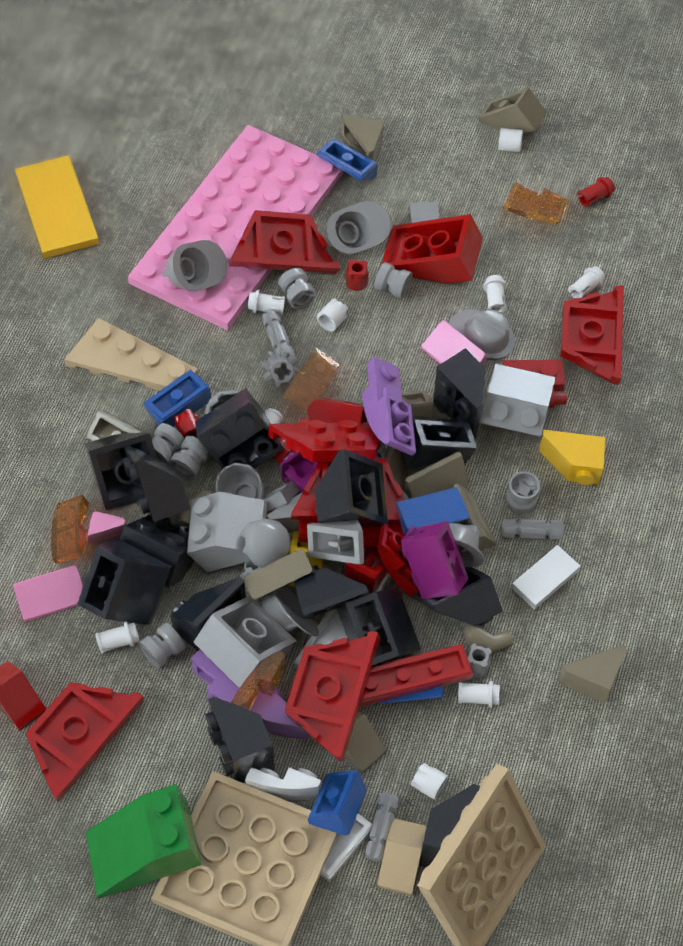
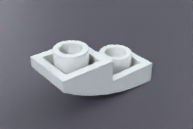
M251 767L245 779L246 785L291 801L316 799L321 789V780L317 779V775L303 768H299L298 771L288 768L284 779H280V776L270 769L261 768L257 770Z

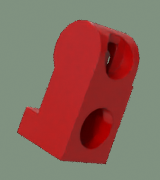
M321 398L313 401L307 409L309 421L320 420L325 423H339L341 420H352L356 423L367 422L364 406L361 403Z

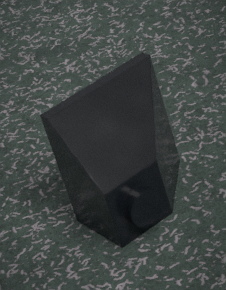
M149 432L117 434L85 443L105 510L135 502L131 488L136 487V484L134 485L131 478L127 476L122 459L127 457L124 447L132 446L157 458Z
M345 449L339 450L315 490V511L318 522L358 520L361 527H382L385 524L388 525L382 463Z
M318 565L312 566L313 571L294 581L302 613L308 618L335 610L345 602L371 594L370 589L366 585L327 568L319 570Z
M465 567L469 579L458 595L422 599L418 591L411 596L435 612L474 626L489 623L493 616L503 612L491 577L473 567Z
M238 577L195 593L187 601H181L172 612V627L181 638L195 650L199 651L200 648L194 643V640L213 613L246 598L245 581Z

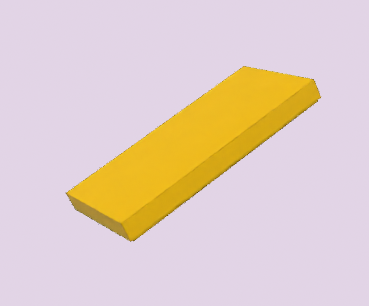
M69 155L15 168L44 259L99 244L94 224Z

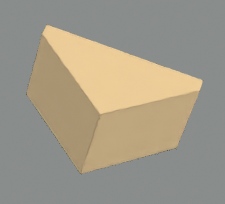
M396 818L393 819L384 850L377 884L378 888L412 896L427 826Z

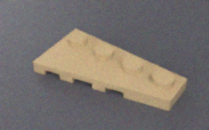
M100 318L95 321L64 359L66 367L76 369L77 366L89 369V373L100 376L102 373L118 377L119 381L127 383L136 381L145 384L146 388L161 391L190 369L196 375H199L198 368Z

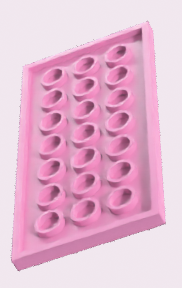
M247 125L129 274V284L228 331L248 304L250 292H256L273 270L229 266V261L253 212L261 210L310 214L312 217L343 175V170L314 153ZM200 240H210L218 244L227 258V272L221 283L197 291H188L176 287L169 280V277L163 276L162 273L166 270L169 256L182 244Z

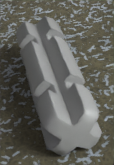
M268 310L267 313L262 315L264 325L267 326L266 331L273 348H276L275 353H280L281 348H284L288 358L294 355L292 346H289L290 341L283 324H281L279 313L274 310Z
M503 519L501 534L503 537L515 538V535H519V538L545 539V536H549V539H562L564 523L560 520H550V523H546V520L520 519V522H516V519Z
M383 792L380 795L377 807L379 810H376L369 836L371 841H368L365 857L368 860L374 862H382L387 837L394 819L393 813H396L399 800L398 796Z

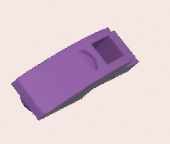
M373 357L367 363L369 386L362 393L363 406L369 426L378 439L386 445L413 455L416 453L412 410L411 405L402 400L399 368L390 362Z
M201 649L191 658L193 672L209 685L207 687L208 699L217 697L260 714L267 732L270 734L296 739H308L310 737L308 733L286 715L284 710L287 702L284 700V695L272 685L267 687L259 680L251 690L249 684L240 689L211 659L204 655Z

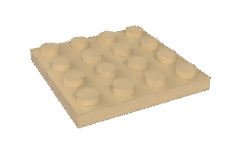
M496 764L491 773L482 780L479 791L470 805L463 809L457 825L451 834L444 838L438 854L432 863L423 870L420 881L417 884L454 946H485L546 848L509 768Z
M212 771L191 815L202 865L161 878L151 900L159 906L254 946H290L338 833L309 824L308 817L311 813L309 809Z

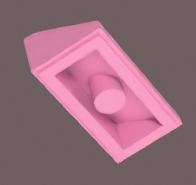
M445 320L437 325L421 346V349L439 364H442L466 348L485 367L486 354Z
M96 511L93 512L87 533L88 544L122 534L125 525L124 518Z
M76 565L13 584L24 623L79 606L77 603L83 585Z

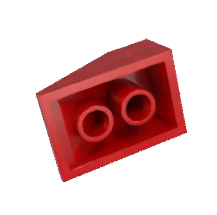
M471 214L392 226L381 265L387 262L394 265L395 270L401 271L405 269L412 272L413 278L444 284L472 281L483 237Z

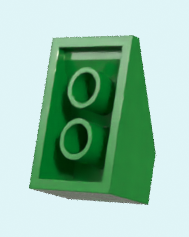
M177 784L141 795L86 831L96 895L99 899L202 865L188 801Z

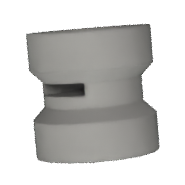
M384 262L376 275L374 289L380 292L389 291L393 297L402 300L408 292L413 274L405 269L401 271L395 270L394 265Z
M290 269L282 274L278 280L282 292L287 294V300L291 308L302 309L315 300L317 293L312 284L308 283V277L303 269Z
M162 423L155 430V437L152 439L157 459L169 464L173 452L180 450L184 437L174 427Z
M187 436L180 445L181 451L172 456L169 465L181 477L194 480L200 472V465L206 463L211 454L198 438Z
M527 471L515 473L510 478L506 494V504L510 510L518 514H527L536 507L540 491V481L538 478Z
M167 622L157 629V634L153 637L147 636L139 642L142 652L157 669L167 663L168 657L178 655L186 649L179 634Z

